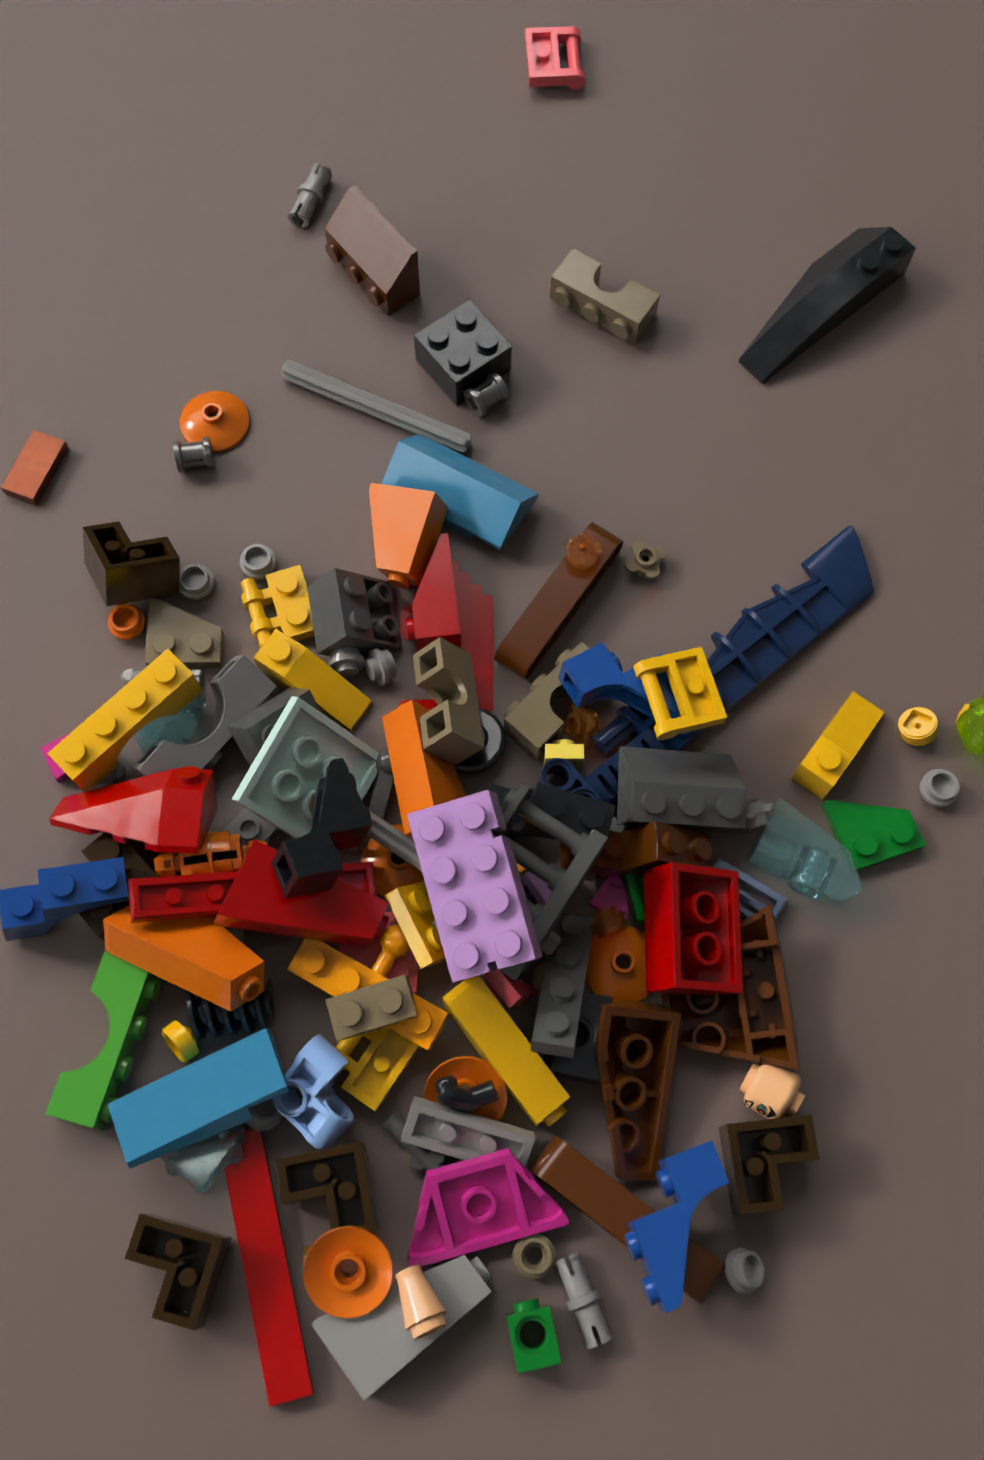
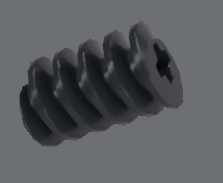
M268 979L267 988L264 992L260 993L254 1000L245 1002L231 1012L201 997L196 999L193 993L186 990L188 1024L196 1038L204 1039L208 1029H210L214 1037H220L224 1032L225 1025L231 1035L239 1033L241 1024H243L247 1033H253L256 1030L258 1021L262 1029H271L275 1017V999L271 979Z

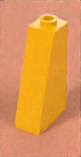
M479 975L465 979L442 997L444 1010L450 1014V1018L482 1059L490 1063L505 1083L507 1091L535 1127L543 1121L550 1127L568 1112L563 1104L569 1100L570 1096L538 1053L531 1051L529 1041Z

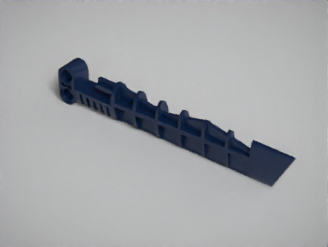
M853 526L846 527L801 563L802 568L811 580L788 591L778 584L773 585L771 588L775 597L750 609L744 608L741 611V618L726 637L718 632H714L711 635L716 650L707 662L726 713L874 593L868 565ZM621 706L616 710L618 717L596 733L592 740L596 743L595 747L600 752L603 751L605 755L629 736L633 740L624 747L681 751L709 727L698 729L689 735L678 734L666 740H658L654 731V726L656 725L654 719L631 706ZM619 751L585 779L567 760L553 758L542 767L537 783L552 786L548 782L547 776L558 774L565 780V785L556 788L612 804L611 800H618Z

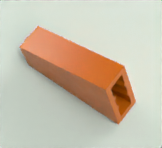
M413 700L399 705L397 709L382 717L404 835L413 839L407 817L408 813L466 796L455 765L423 750L420 717L430 710Z
M129 905L103 919L105 950L110 954L230 1012L245 1002L254 1000L260 993L264 992V961L223 926L213 923L214 919L212 917L131 923Z

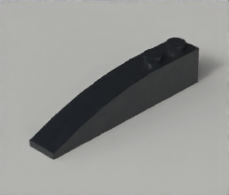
M893 227L857 229L811 264L741 355L739 363L763 384L902 277L908 268L916 247Z

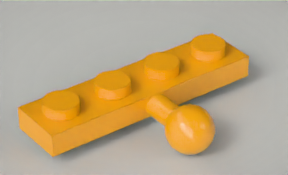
M398 924L387 927L380 939L382 951L372 969L322 941L304 939L287 970L335 997L389 980L386 976L396 958L406 955L411 948ZM413 993L419 1017L387 1027L430 1051L450 1014Z

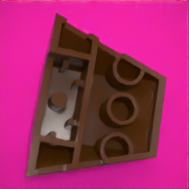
M770 904L760 909V912L740 921L743 973L742 994H661L663 1006L681 1013L677 1047L800 1071L797 1032L784 956L772 905Z

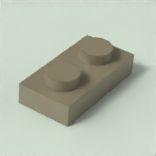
M407 975L398 976L325 999L336 1041L349 1039L419 1017Z

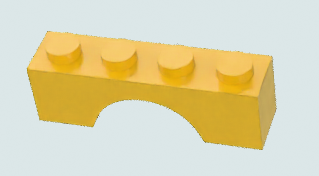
M166 649L47 754L84 792L90 791L116 768L121 750L134 734L157 718L167 715L175 716L197 697L203 689L194 674L169 649Z

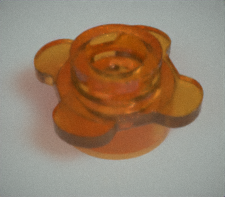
M572 703L571 714L567 716L564 722V731L576 740V744H584L585 747L588 745L589 739H592L599 732L600 720L593 709H584V707L578 709Z

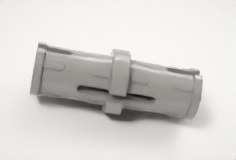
M314 163L306 182L301 184L297 191V194H299L298 199L288 215L289 221L296 227H299L303 220L301 228H307L315 208L319 207L324 199L322 197L323 191L332 177L330 168L325 164H321L319 171H317L320 165L319 163Z
M580 1251L568 1256L575 1272L574 1274L571 1273L565 1257L556 1260L554 1264L557 1266L570 1299L566 1301L569 1311L574 1310L586 1342V1348L592 1349L598 1346L592 1326L596 1327L602 1344L612 1340L613 1336L608 1329L597 1301L601 1298L598 1289L592 1288L580 1257Z

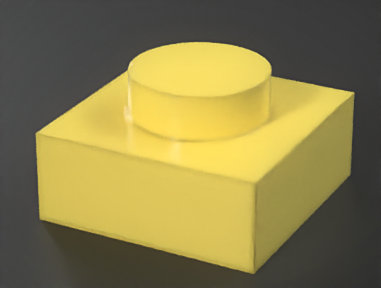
M558 739L553 741L552 744H545L544 764L553 758H561L571 763L577 771H582L584 744H575L573 740Z

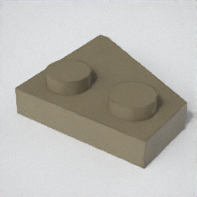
M157 598L149 599L145 649L146 666L152 663L166 649H169L187 668H222L224 633L221 627Z

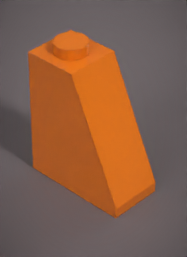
M371 483L369 496L376 568L388 578L387 582L395 587L407 589L409 585L420 586L436 547L448 506L433 491Z

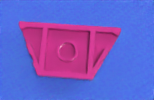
M510 1148L428 1170L425 1174L408 1250V1267L418 1264L420 1267L566 1226L569 1225V1220L564 1209Z

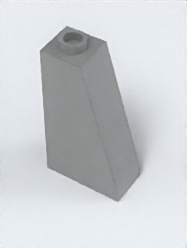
M464 1254L423 1272L447 1310V1313L444 1315L447 1326L427 1337L414 1340L411 1331H405L398 1283L390 1286L389 1292L378 1307L363 1316L338 1318L324 1314L311 1323L363 1400H366L492 1292L487 1282L493 1277L477 1256L470 1261Z

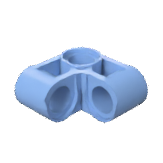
M321 1034L313 1037L295 1057L294 1063L286 1072L285 1078L289 1092L272 1098L277 1111L303 1134L309 1144L319 1150L334 1147L354 1121L351 1109L331 1088L334 1085L333 1081L345 1065L348 1064V1060ZM296 1087L301 1091L303 1100L297 1095Z

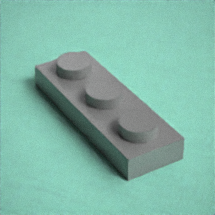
M416 1096L413 1098L401 1134V1142L462 1160L510 1148L525 1167L535 1141L533 1131L470 1112L445 1107L440 1103Z

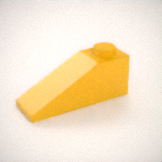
M278 629L273 631L253 657L257 668L283 690L289 687L310 689L321 713L349 732H352L372 704L370 698L308 648Z
M853 691L798 766L791 779L823 800L885 712Z

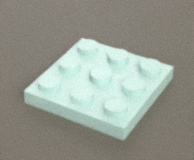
M291 696L232 800L296 839L310 832L316 788L319 781L326 776V769L329 763L334 759L343 758L349 773L353 774L356 780V789L361 800H363L378 773L375 760L380 753L301 698Z

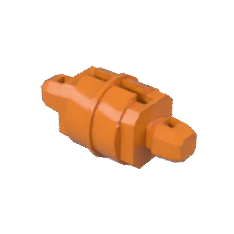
M210 830L198 854L179 853V855H175V853H164L155 857L156 875L163 877L177 876L179 871H181V875L238 871L253 841H248V845L243 846L240 834L231 835L230 830L217 832ZM257 840L261 843L268 845V842ZM237 852L238 858L217 860L216 855ZM208 856V862L188 864V859Z

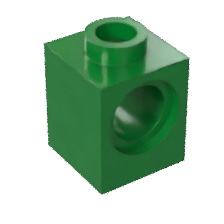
M538 1298L513 1303L514 1312L507 1313L506 1318L517 1373L561 1364L550 1306L548 1304L540 1306ZM527 1321H538L544 1327V1338L536 1346H527L520 1340V1329Z

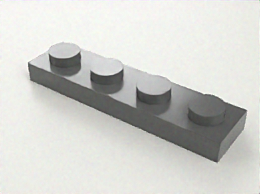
M563 913L552 930L560 936L561 941L554 953L547 955L531 1041L532 1052L569 1058L574 1057L595 917Z

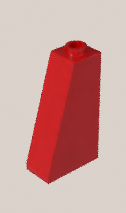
M254 839L213 923L225 927L365 947L373 938L379 940L389 920V917L384 915L389 902L340 879L336 880L331 890L285 899L271 865L278 850Z

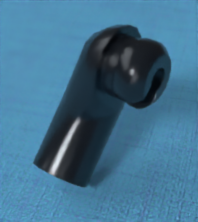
M453 1076L440 1078L435 1083L436 1091L439 1094L436 1096L438 1102L442 1106L468 1112L499 1100L492 1080L469 1089L458 1088L457 1079Z

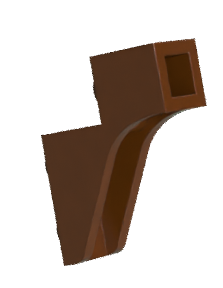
M653 821L624 832L609 830L608 838L611 840L585 880L593 881L623 874H644L645 870L670 862L713 868L710 834L658 821ZM560 842L561 867L567 870L575 856L570 853L571 848Z

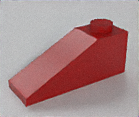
M448 533L441 534L412 603L413 618L406 619L408 641L416 640L417 652L439 637L461 648V632Z

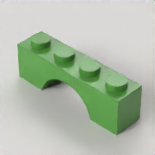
M107 951L104 952L90 991L102 1001L109 1016L107 1041L99 1055L89 1064L73 1071L60 1072L45 1115L104 1131L107 1123L110 1124L113 1121L107 1104L118 1099L116 1095L121 1081L125 1082L131 1073L134 1060L130 1055L135 1041H140L145 1033L148 1019L144 1015L149 1001H154L159 993L161 986L160 977L132 965Z

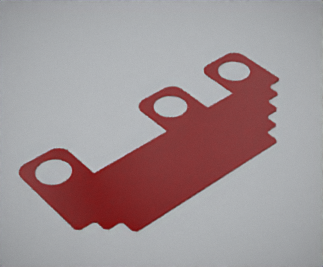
M452 561L461 632V649L470 653L472 657L479 709L491 712L493 710V596L483 595L481 593L482 586L480 584H472L471 575L469 573H461L459 571V562ZM406 606L400 612V636L408 641L406 619L413 614L412 606ZM407 699L399 703L401 705L413 700L428 710L438 706L435 700Z

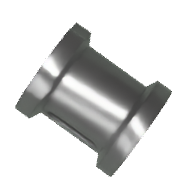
M492 372L487 376L485 382L474 389L468 388L465 390L464 398L471 411L477 417H482L486 414L487 409L499 401L506 402L509 400L510 393L503 379L497 373Z
M209 436L203 437L202 441L184 444H181L180 441L173 442L174 457L179 473L186 472L187 468L206 465L209 468H215L214 453Z

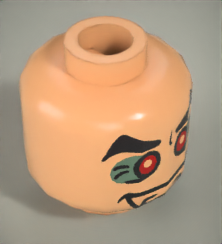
M757 1062L753 1063L740 1087V1091L745 1093V1105L767 1119L784 1118L786 1113L794 1117L806 1096L799 1092L801 1078L798 1074L788 1068L764 1063L760 1065Z

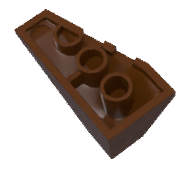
M621 1000L602 1004L596 1052L615 1175L618 1179L657 1181L656 1172L659 1171L660 1166L658 1161L661 1159L681 1013L657 1003Z

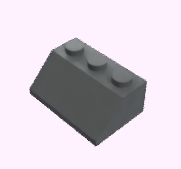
M621 746L619 747L617 825L641 826L658 821L691 830L728 832L745 829L746 788L731 755Z

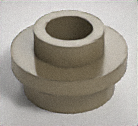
M534 1234L520 1238L516 1242L513 1249V1262L516 1269L523 1276L530 1279L542 1278L554 1266L556 1259L555 1249L551 1241L544 1235ZM531 1247H537L542 1252L541 1261L535 1265L528 1263L526 1260V1252Z

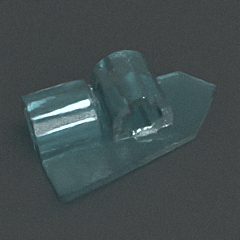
M778 798L766 828L752 852L749 863L786 879L787 885L792 890L807 897L819 898L824 895L837 902H842L862 892V885L850 851L785 800Z

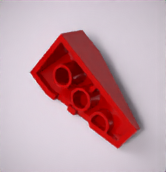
M195 766L173 768L63 797L49 818L50 825L87 835L97 834L101 831L110 833L113 836V841L123 844L130 839L145 842V849L155 852L198 854L218 811L214 771L199 769Z

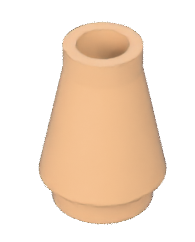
M420 1265L408 1267L397 1273L395 1277L399 1286L405 1331H411L413 1339L419 1340L446 1327L447 1322L444 1315L447 1313V1310L424 1276Z

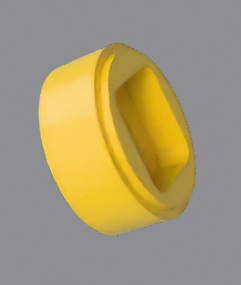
M914 707L908 709L900 716L898 721L900 736L907 744L913 746L927 745L938 735L937 717L927 708Z
M174 1020L162 1029V1037L165 1043L181 1062L187 1063L199 1054L196 1036L190 1027L183 1026Z

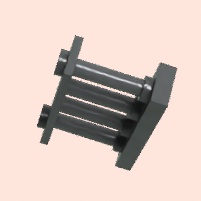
M523 783L519 790L513 787L502 802L501 808L505 810L503 818L507 830L500 832L492 830L494 837H507L506 835L520 815L571 848L570 853L575 856L567 870L562 867L557 870L510 839L516 863L548 883L547 888L552 891L544 906L539 902L534 905L527 900L541 949L611 839L595 829L591 831L590 835L585 832L581 835L529 802L535 790ZM434 920V922L432 923V925H434L435 927H437L436 921ZM533 960L503 968L501 972L517 981L523 977Z

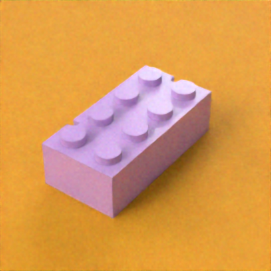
M485 790L408 813L410 829L452 982L543 957L510 839L505 836L494 837L492 830L498 832L507 830L497 793Z

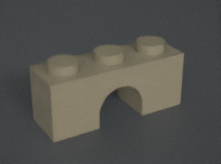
M572 248L551 276L550 298L561 307L569 308L582 315L587 321L597 323L612 331L615 336L636 344L656 316L660 294L632 279L618 292L609 293L602 291L598 288L602 263Z
M439 637L413 655L416 686L426 690L438 705L420 717L423 750L457 765L484 748L471 654Z
M582 641L573 650L567 648L555 662L556 667L548 676L545 673L541 674L532 683L529 689L531 693L523 701L516 699L504 713L506 717L504 719V732L535 760H538L544 754L545 744H552L553 741L558 740L563 734L564 721L552 711L551 704L560 698H571L558 679L564 661L590 649ZM594 702L589 703L584 707L588 709Z

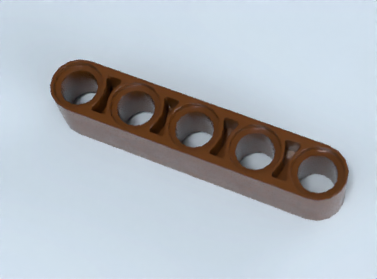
M591 522L503 639L495 653L494 660L523 679H528L612 565L624 541Z
M555 1135L530 1169V1172L626 1247L624 1234L630 1232L627 1222L655 1212L646 1203ZM688 1237L683 1292L702 1305L726 1267L690 1237Z

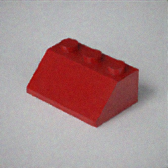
M674 862L645 870L646 993L668 995L742 994L743 973L738 871Z

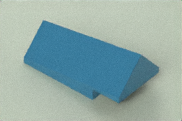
M420 434L398 441L382 481L384 485L435 492L448 506L443 525L469 540L474 535L500 551L539 497V493Z
M265 1028L107 1105L126 1163L130 1169L253 1120L252 1106L287 1093L289 1090L275 1034L272 1029Z

